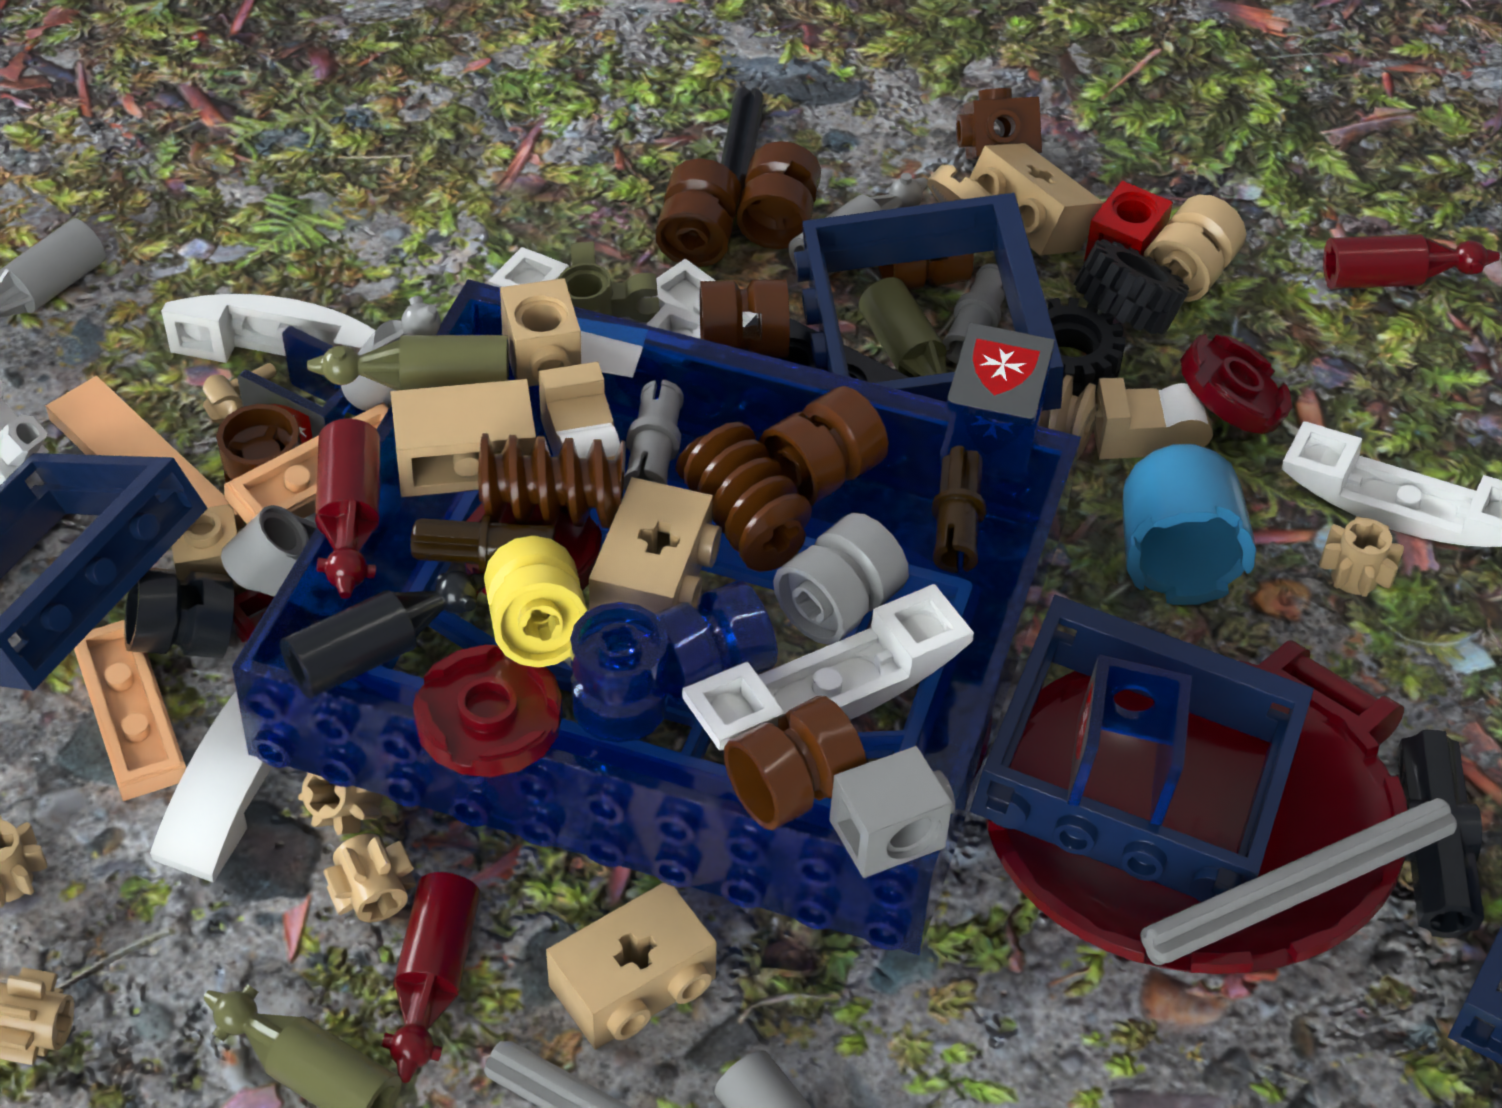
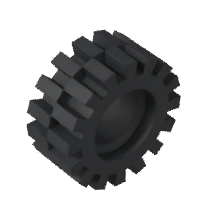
M1103 239L1095 242L1073 284L1076 286V291L1083 294V298L1087 302L1097 304V309L1105 314L1108 312L1116 316L1115 320L1123 324L1127 321L1135 329L1142 331L1144 328L1151 334H1157L1158 332L1161 335L1167 332L1189 293V287L1183 283L1184 280L1177 275L1171 274L1172 270L1168 267L1159 266L1155 263V259L1150 256L1144 257L1140 255L1136 249L1131 247L1126 249L1121 243L1114 241L1110 243L1108 240Z
M1069 297L1068 306H1062L1059 298L1049 299L1048 313L1058 347L1075 348L1087 354L1080 357L1061 355L1064 366L1063 378L1066 375L1073 376L1072 395L1078 397L1089 383L1096 385L1097 393L1099 378H1119L1126 337H1122L1124 329L1121 323L1113 324L1114 315L1109 312L1098 315V305L1088 303L1086 308L1078 307L1079 298Z

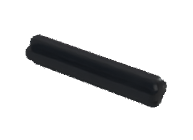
M742 87L735 92L721 164L727 166L737 176L741 184V194L745 188V179L750 160L755 153L763 111L762 102L764 95L757 88L748 90Z

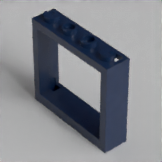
M1015 193L802 221L804 251L793 252L797 281L809 282L810 288L802 289V302L806 325L817 324L818 332L810 333L815 370L826 368L828 377L819 379L821 396L841 386L857 390L868 399L878 412L886 432L950 424L956 403L950 402L948 395L955 372L851 386L828 273L994 251L1015 332L1055 339L1039 401L1044 402L1042 411L1061 409L1064 366Z
M33 453L0 485V579L65 514L98 515L83 533L0 616L1 687L34 691L208 509L174 458ZM36 471L44 484L34 485L30 489L25 480ZM16 632L21 640L13 648L8 639Z
M1055 594L982 770L970 812L989 819L1001 827L1021 831L1055 844L1066 852L1084 855L1126 871L1137 879L1158 883L1203 902L1257 878L1314 688ZM1059 624L1076 630V636L1057 630ZM1098 657L1096 679L1178 709L1181 707L1192 677L1189 713L1270 742L1236 853L1072 791L1067 803L1068 790L1010 768L1052 662L1092 676ZM1272 702L1290 708L1288 714L1270 708Z

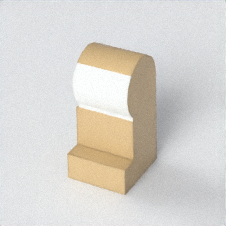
M599 362L539 371L540 419L553 456H558L565 438L574 439L579 458H586L593 440L601 439L607 459L614 460L620 446V441L604 393V377Z
M1099 378L1095 398L1098 410L1093 427L1099 460L1146 457L1154 450L1172 444H1195L1205 447L1211 441L1213 431L1208 408L1191 391L1188 384H1174L1162 390H1157V388L1126 389L1124 378Z

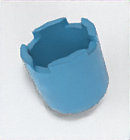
M1172 444L1156 449L1135 464L1125 480L1122 503L1126 568L1135 587L1139 590H1144L1145 585L1150 590L1164 593L1166 595V602L1172 605H1200L1223 598L1229 594L1228 584L1240 577L1244 570L1246 574L1251 573L1256 556L1255 539L1243 489L1232 464L1216 451L1195 444Z

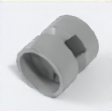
M851 513L841 518L820 535L815 545L798 553L777 570L773 579L774 593L781 609L799 631L817 643L831 645L840 641L857 627L865 614L883 605L904 587L909 578L908 562L903 549L895 537L880 522L865 514Z

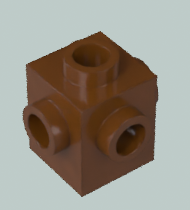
M1012 88L979 90V100H973L964 104V114L957 115L956 138L959 148L966 147V160L979 159L985 145L1026 143L1037 153H1042L1039 96L1012 98ZM994 122L1000 127V135H997L994 130Z

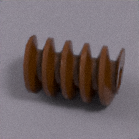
M742 422L726 423L712 430L709 434L698 437L687 445L679 455L675 470L679 477L685 481L689 490L713 495L712 520L716 526L721 527L722 533L725 534L733 549L739 552L741 559L749 569L757 572L772 571L782 567L799 553L805 542L806 532L804 528L811 518L812 507L805 496L797 494L798 489L792 479L783 476L784 471L777 460L770 458L766 446L756 440V436L749 425Z
M483 433L479 451L478 490L479 501L483 504L485 514L491 515L492 522H500L508 503H510L516 522L528 524L535 506L539 505L545 525H556L564 506H567L573 526L584 527L592 508H596L602 528H610L624 494L625 441H621L614 460L607 459L601 439H594L586 458H579L574 439L565 438L558 456L551 457L545 436H537L528 456L522 454L517 435H509L501 454H494L488 433Z

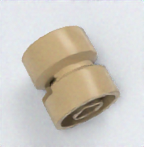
M1199 194L1188 198L1144 251V257L1150 256L1156 260V264L1168 267L1172 270L1171 274L1184 280L1183 283L1189 287V293L1184 301H1195L1201 299L1209 291L1223 270L1244 246L1247 235L1245 225L1238 212L1226 201L1212 195Z

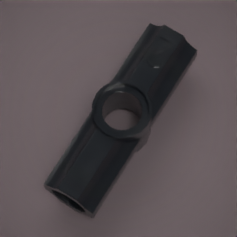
M1422 730L1412 737L1401 738L1396 751L1399 780L1406 797L1407 809L1409 810L1436 798L1443 799L1450 805L1451 814L1457 820V829L1454 834L1406 855L1404 861H1410L1418 927L1430 931L1432 937L1457 938L1463 933L1479 930L1484 919V907L1482 905L1476 863L1482 843L1481 814L1477 804H1471L1467 801L1459 742L1449 738L1446 731Z

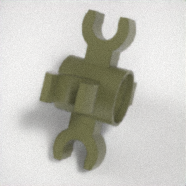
M594 241L571 243L572 266L565 269L558 279L565 278L577 320L616 326V318L630 317L638 322H649L660 310L659 297H652L658 295L656 274L639 273L628 278L626 282L611 283L609 272L604 267L596 264Z

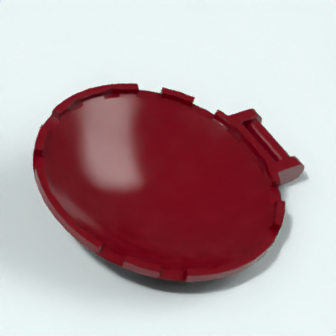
M1293 640L1285 642L1259 665L1239 660L1248 665L1314 688L1257 877L1408 810L1399 777H1391L1386 766L1377 755L1379 745L1390 737L1398 727L1404 714V706L1385 695L1379 699L1310 659V650ZM1073 671L1053 681L1041 690L1011 764V769L1066 790L1069 789L1078 716L1091 676ZM1095 678L1087 745L1072 792L1161 825L1169 737L1180 709ZM1273 702L1270 708L1288 714L1290 709ZM1189 713L1184 766L1162 826L1236 853L1270 742ZM986 819L991 842L1005 871L1021 892L1054 922L1082 940L1107 952L1162 969L1189 973H1251L1301 962L1330 950L1360 930L1383 907L1395 888L1405 856L1172 962L1155 965L1148 958L1146 949L1141 942L1140 935L1143 928L1201 903L1200 901L1158 883L1137 879L1126 871L1084 855L1066 852L1055 844L1015 829L1001 827Z

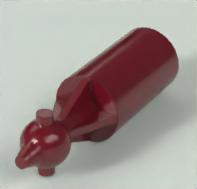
M1422 234L1329 238L1325 244L1323 270L1329 289L1421 286L1425 283L1426 279L1453 267H1456L1463 274H1479L1486 265L1499 261L1500 254L1499 252L1486 249L1481 243L1472 240L1461 242L1456 249H1452L1426 238Z
M352 418L339 419L327 424L321 430L318 439L315 522L317 528L326 536L334 551L327 559L318 557L316 572L325 573L328 581L337 588L340 597L343 599L350 598L354 589L365 578L374 579L376 565L367 564L365 557L360 551L377 530L380 515L381 438L376 428L371 424Z
M434 872L426 874L419 879L393 982L405 1026L399 1028L394 1034L385 1032L381 1047L390 1050V1055L397 1064L398 1076L403 1083H408L417 1069L427 1064L429 1060L439 1062L442 1047L434 1045L433 1038L428 1030L457 998L481 892L478 886L471 880L453 873Z

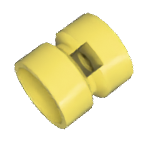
M538 536L516 538L498 548L488 561L484 575L497 645L505 656L520 665L538 668L556 665L574 655L585 641L589 620L575 561L566 548L552 539Z

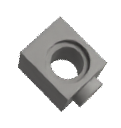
M914 746L834 775L829 821L862 877L866 878L945 848L950 815L955 811V798L945 775L939 770L932 771L918 747Z

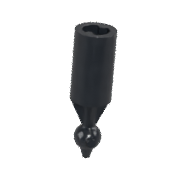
M463 571L442 573L437 578L435 591L391 592L390 590H384L281 639V652L291 677L303 695L308 699H312L415 649L417 644L416 637L442 611L460 614L466 611H473L476 608L478 594L485 588V573L467 574Z

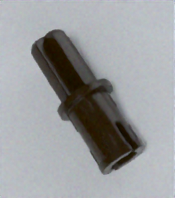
M963 445L952 447L950 454L942 459L940 493L934 497L931 507L932 515L937 520L933 562L939 569L949 573H959L960 551L964 553V571L968 572L976 567L978 563L979 523L984 520L987 513L986 501L981 496L982 456L978 451H967Z
M483 515L481 522L421 518L416 520L412 527L411 553L412 557L417 560L479 564V572H485L488 561L498 548L513 539L538 536L555 541V525H520L492 522L491 515Z

